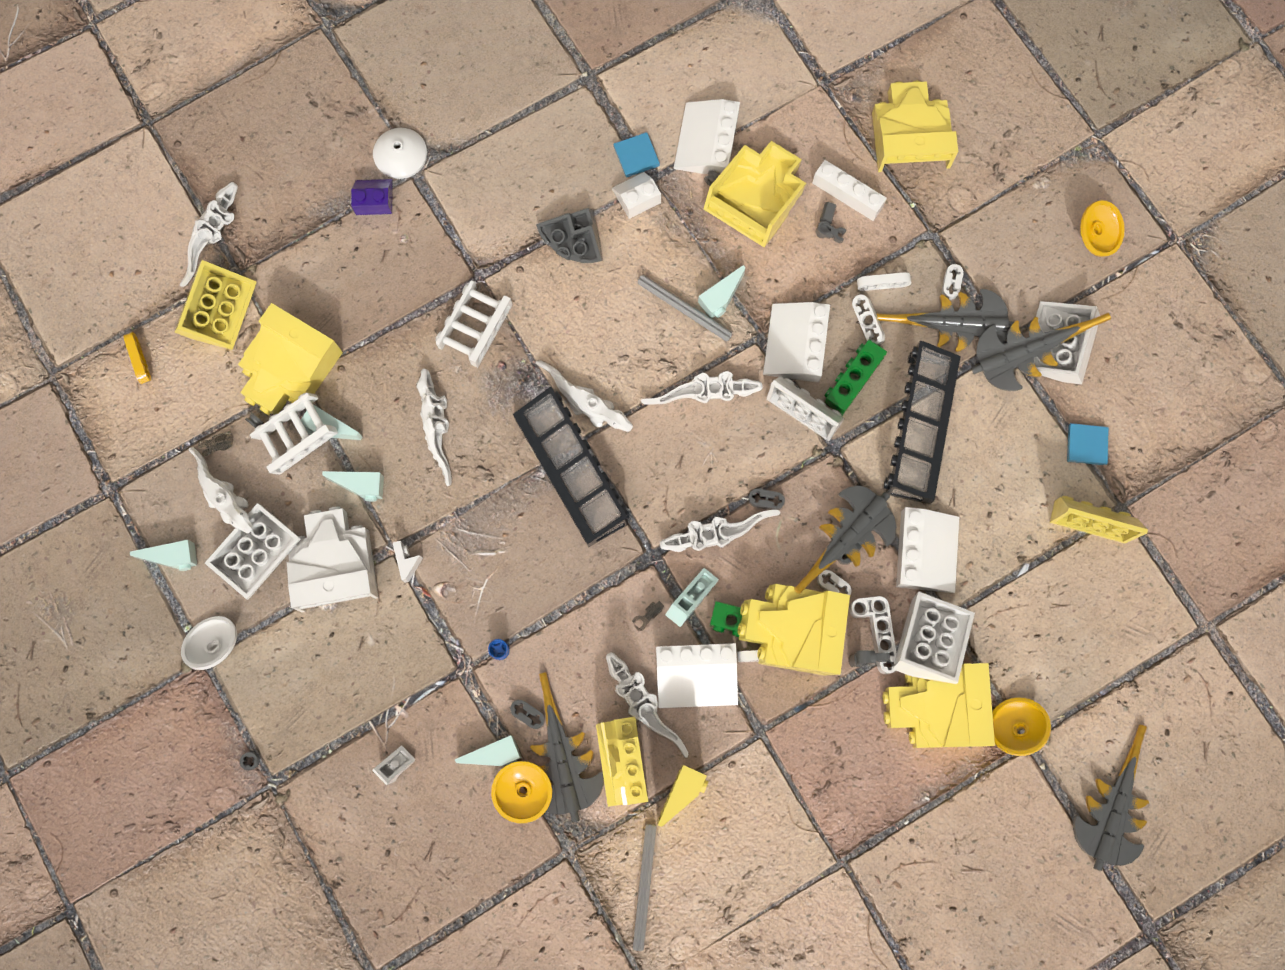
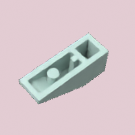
M744 265L699 295L698 303L711 319L714 317L718 318L726 312V308L745 274Z
M313 405L323 424L336 427L338 434L332 438L361 440L363 438L356 430ZM306 411L301 418V422L308 434L311 435L316 431V426L308 411Z
M322 471V475L327 480L362 497L365 501L375 502L377 499H383L384 476L380 472Z
M189 540L130 552V556L137 559L176 568L179 571H187L192 566L197 565L195 544Z
M703 568L674 601L665 615L681 627L719 579Z
M511 735L455 759V761L461 764L505 766L517 762L522 757L515 739Z

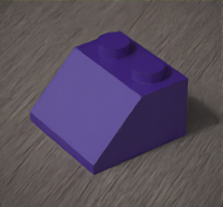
M356 180L351 189V207L355 214H392L393 180Z

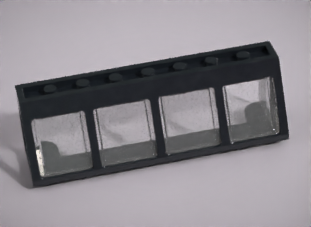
M919 341L917 346H913L912 352L908 356L907 363L910 364L908 369L910 381L906 382L904 393H907V397L901 405V411L904 412L903 418L899 419L897 429H900V433L895 438L894 447L897 449L896 454L892 455L890 466H893V470L885 478L883 488L886 489V493L890 496L931 504L935 500L961 356L924 341Z
M549 387L513 413V416L589 548L628 526L629 512L624 504L620 505L617 499L620 497L615 488L611 489L608 485L610 480L605 471L601 473L598 467L600 462L595 455L591 456L589 452L591 447L586 439L582 440L579 434L582 432L577 423L573 424L570 420L572 415L567 406L563 408L564 404L559 392H554L552 387Z

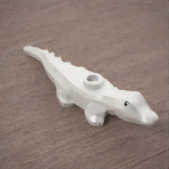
M234 182L220 189L216 193V200L210 201L203 215L195 221L188 245L187 272L180 283L181 287L186 286L193 277L197 268L199 254L205 245L214 244L221 240L220 230L224 225H228L234 220V214L227 211L228 207L233 203L238 189V185Z
M543 361L535 362L551 374L557 387L567 398L575 415L583 413L590 418L595 427H602L603 421H606L615 429H621L626 432L631 431L633 428L632 423L622 411L613 410L614 405L611 401L602 400L594 394L593 389L571 384L557 369Z
M422 369L421 377L416 383V388L422 398L420 415L426 435L425 440H427L428 449L432 452L433 458L437 460L439 467L442 469L446 485L450 486L452 483L451 471L442 450V434L447 433L449 427L448 420L444 418L447 399L444 395L437 397L429 370Z
M729 371L722 372L717 377H709L706 373H701L695 376L691 382L678 386L661 397L642 399L641 402L646 405L666 404L682 398H692L702 403H707L710 399L731 401L734 397L733 394L746 397L762 390V383L750 379L734 381L732 379L733 374Z
M194 447L189 448V451L196 458L198 480L209 507L216 508L225 523L231 524L245 533H250L253 530V525L248 514L243 510L248 508V501L242 497H237L233 493L234 486L231 483L213 478L204 457Z
M768 510L759 512L738 523H729L726 519L714 517L712 522L707 524L691 521L687 526L689 528L688 533L673 534L660 542L661 549L682 552L687 547H692L696 551L716 545L724 547L734 539L747 533L762 519L777 516L780 514V511Z
M612 652L607 654L606 660L609 673L619 682L615 687V691L619 696L625 698L630 706L628 710L629 715L636 717L637 720L643 722L655 733L674 742L683 756L687 758L688 751L682 740L676 733L665 726L658 717L657 697L654 694H649L644 687L643 675L639 672L631 675L624 661Z

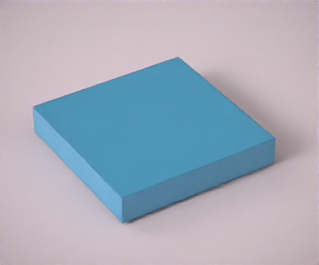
M647 132L613 144L626 178L660 166Z
M1070 423L1068 425L1067 462L1107 465L1109 427Z

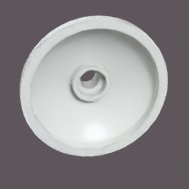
M394 128L383 133L378 138L373 148V159L377 168L384 175L395 179H404L415 175L422 169L427 159V147L423 138L417 132L408 128Z
M222 616L210 617L198 623L189 631L183 641L181 657L184 663L195 670L208 669L221 663L234 648L237 640L236 626L231 620Z

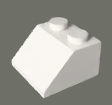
M645 172L612 188L629 219L661 203V192L654 180Z

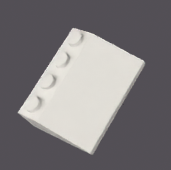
M719 99L686 103L674 169L707 175L710 170L717 172L719 175L730 163L740 102Z
M1040 301L1036 315L1043 333L1100 316L1097 306ZM1098 325L1052 348V356L1058 363L1056 367L1044 364L1038 357H1035L1034 364L1037 370L1044 377L1066 383L1082 384Z
M814 302L772 304L763 375L819 383L823 369L830 311L829 304Z
M779 377L771 383L766 400L827 441H830L844 420L838 411L827 408L823 401L820 399L815 400L808 391L794 386V382L788 378Z
M258 503L248 513L253 530L250 533H245L235 528L205 562L208 567L247 600L301 540L286 525Z
M905 507L901 511L896 587L955 593L959 533L958 516Z
M918 592L911 600L893 669L912 677L957 684L975 613Z
M736 643L656 647L659 708L738 705Z

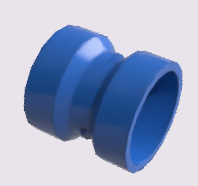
M495 639L489 644L488 652L494 659L504 660L508 657L510 648L505 641Z

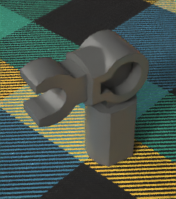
M826 202L815 233L819 238H833L835 242L842 243L844 238L839 237L838 233L845 234L846 229L842 227L836 229L830 225L832 224L837 206L836 204Z
M869 650L856 651V653L850 655L848 660L851 667H861L867 664H875L876 662L890 661L889 653H875V651Z

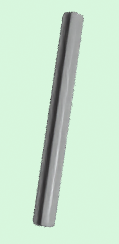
M645 275L639 277L638 284L723 340H730L732 337L730 330Z
M646 824L633 940V950L636 951L644 950L656 825Z

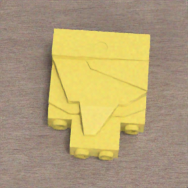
M927 81L891 83L888 90L889 103L881 102L875 104L872 112L878 172H882L884 165L890 163L946 161V169L950 168L958 153L956 131L951 129L947 100L935 99L929 101Z
M773 141L766 146L761 154L744 145L710 186L704 210L765 247L785 221L798 198L802 195L806 182L794 176L802 159Z
M272 303L258 321L261 324L260 331L246 349L244 357L238 364L243 369L242 373L250 378L240 392L245 396L244 401L252 406L257 404L260 406L259 410L268 416L271 413L273 415L279 414L287 401L294 403L303 393L315 394L343 353L334 340Z
M773 584L769 585V588L766 590L765 599L767 602L749 599L745 600L741 605L740 614L742 615V620L738 626L739 640L761 644L757 652L758 664L823 676L841 674L850 595L832 591L819 592L804 589L798 594L795 592L794 586Z
M988 663L962 664L957 684L912 677L905 674V681L909 683V687L885 688V692L882 695L883 703L886 704L887 712H884V723L887 724L888 728H911L912 732H909V742L913 744V748L995 746Z
M636 717L596 724L608 807L648 802Z

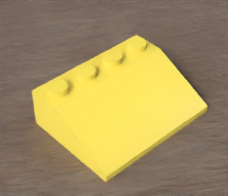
M202 260L196 271L174 333L233 350L257 282Z
M1062 496L1054 501L1050 523L1121 543H1128L1148 532V529L1137 518L1131 517V514L1126 512H1113L1108 507L1098 508L1092 506L1093 504L1090 502L1081 501L1080 503L1073 501L1074 499L1068 496Z
M681 765L657 821L658 826H664L698 797L700 792H705L709 782L705 780L707 775Z

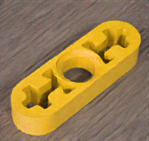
M134 332L123 335L138 381L141 384L151 381V375L138 337Z

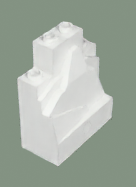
M331 507L329 511L325 512L314 510L310 514L304 515L307 538L305 536H298L301 540L288 554L287 574L291 608L300 612H306L305 608L369 596L374 599L379 598L369 530L361 525L353 526L349 530L347 512L340 507Z

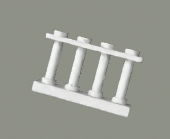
M471 280L469 284L464 286L461 299L455 302L452 315L446 318L445 327L442 332L440 331L437 334L435 341L438 349L442 350L446 344L467 354L471 365L478 368L513 304L511 298L505 295L502 300L497 301L476 291V284ZM474 297L494 307L496 311L493 316L489 317L468 307L467 305L471 298ZM465 313L486 323L487 327L484 332L480 333L458 321L462 314ZM454 328L476 338L478 341L476 347L470 348L449 338Z
M312 393L301 394L298 400L286 405L283 411L271 416L268 422L257 426L254 429L255 431L250 434L252 439L263 441L273 459L272 463L267 466L269 473L282 474L338 434L335 426L323 424L312 403L318 399L317 395ZM305 408L316 426V431L311 435L308 434L298 416V413ZM290 419L302 438L301 442L294 446L283 426ZM276 429L287 448L286 453L282 456H279L269 437V434Z

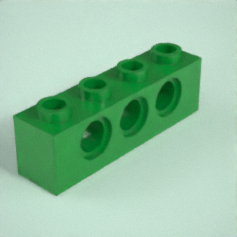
M868 340L866 344L861 343L856 350V353H858L856 358L851 357L845 366L848 368L846 372H840L835 380L837 382L835 387L832 388L830 386L824 395L826 397L824 403L838 411L842 416L887 354L886 350L871 340ZM866 359L869 365H863L860 360ZM850 374H856L859 379H852ZM845 388L848 394H841L839 389Z
M716 601L709 626L713 627V631L724 633L726 630L732 632L733 636L739 637L738 626L742 620L741 608ZM734 616L736 624L733 626L728 625L726 617Z

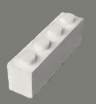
M826 160L816 171L812 184L872 221L880 213L887 199Z

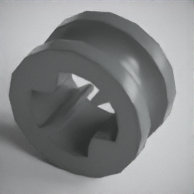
M710 170L708 176H705L704 181L711 186L719 174Z
M252 412L249 418H245L255 428L264 424Z
M247 752L240 758L241 767L247 771L257 768L260 763V757L256 752ZM246 757H254L255 761H252L254 762L253 766L251 764L246 765L245 761H248Z

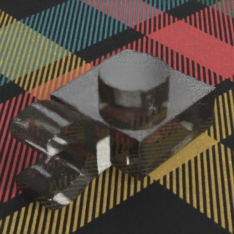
M231 431L214 435L210 440L200 441L198 447L208 448L203 450V456H209L212 450L214 452L227 450L233 445V435Z
M660 601L656 604L652 602L645 609L647 613L644 616L634 617L632 622L636 623L637 620H641L643 625L639 630L643 631L647 624L665 609V606Z

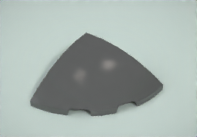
M586 208L572 214L567 213L536 224L541 238L559 256L580 263L603 261L599 233L592 209Z

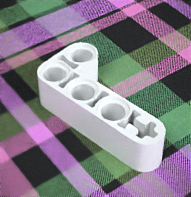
M881 596L856 599L850 604L849 613L854 618L869 617L875 653H890V661L886 662L891 663L892 666L887 668L883 665L886 662H876L878 671L885 675L891 674L896 671L893 669L897 653L889 603L886 598ZM877 601L882 604V611H877L874 608V602ZM855 604L862 605L863 613L855 611ZM878 621L885 623L886 628L884 631L878 629ZM881 640L887 641L889 645L887 651L880 647Z

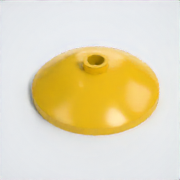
M1104 200L1093 202L1084 211L1080 223L1083 243L1096 256L1106 257L1114 254L1120 248L1124 238L1125 230L1122 215L1111 202Z
M1011 698L1000 703L992 711L995 745L1005 753L1015 756H1026L1039 751L1047 743L1051 734V722L1046 710L1037 702L1027 698ZM1019 730L1025 731L1023 734L1018 733Z
M517 761L506 765L498 772L492 784L491 797L496 810L502 817L514 823H529L541 817L548 809L552 799V785L548 775L541 767L532 762ZM526 787L527 793H522L520 788Z

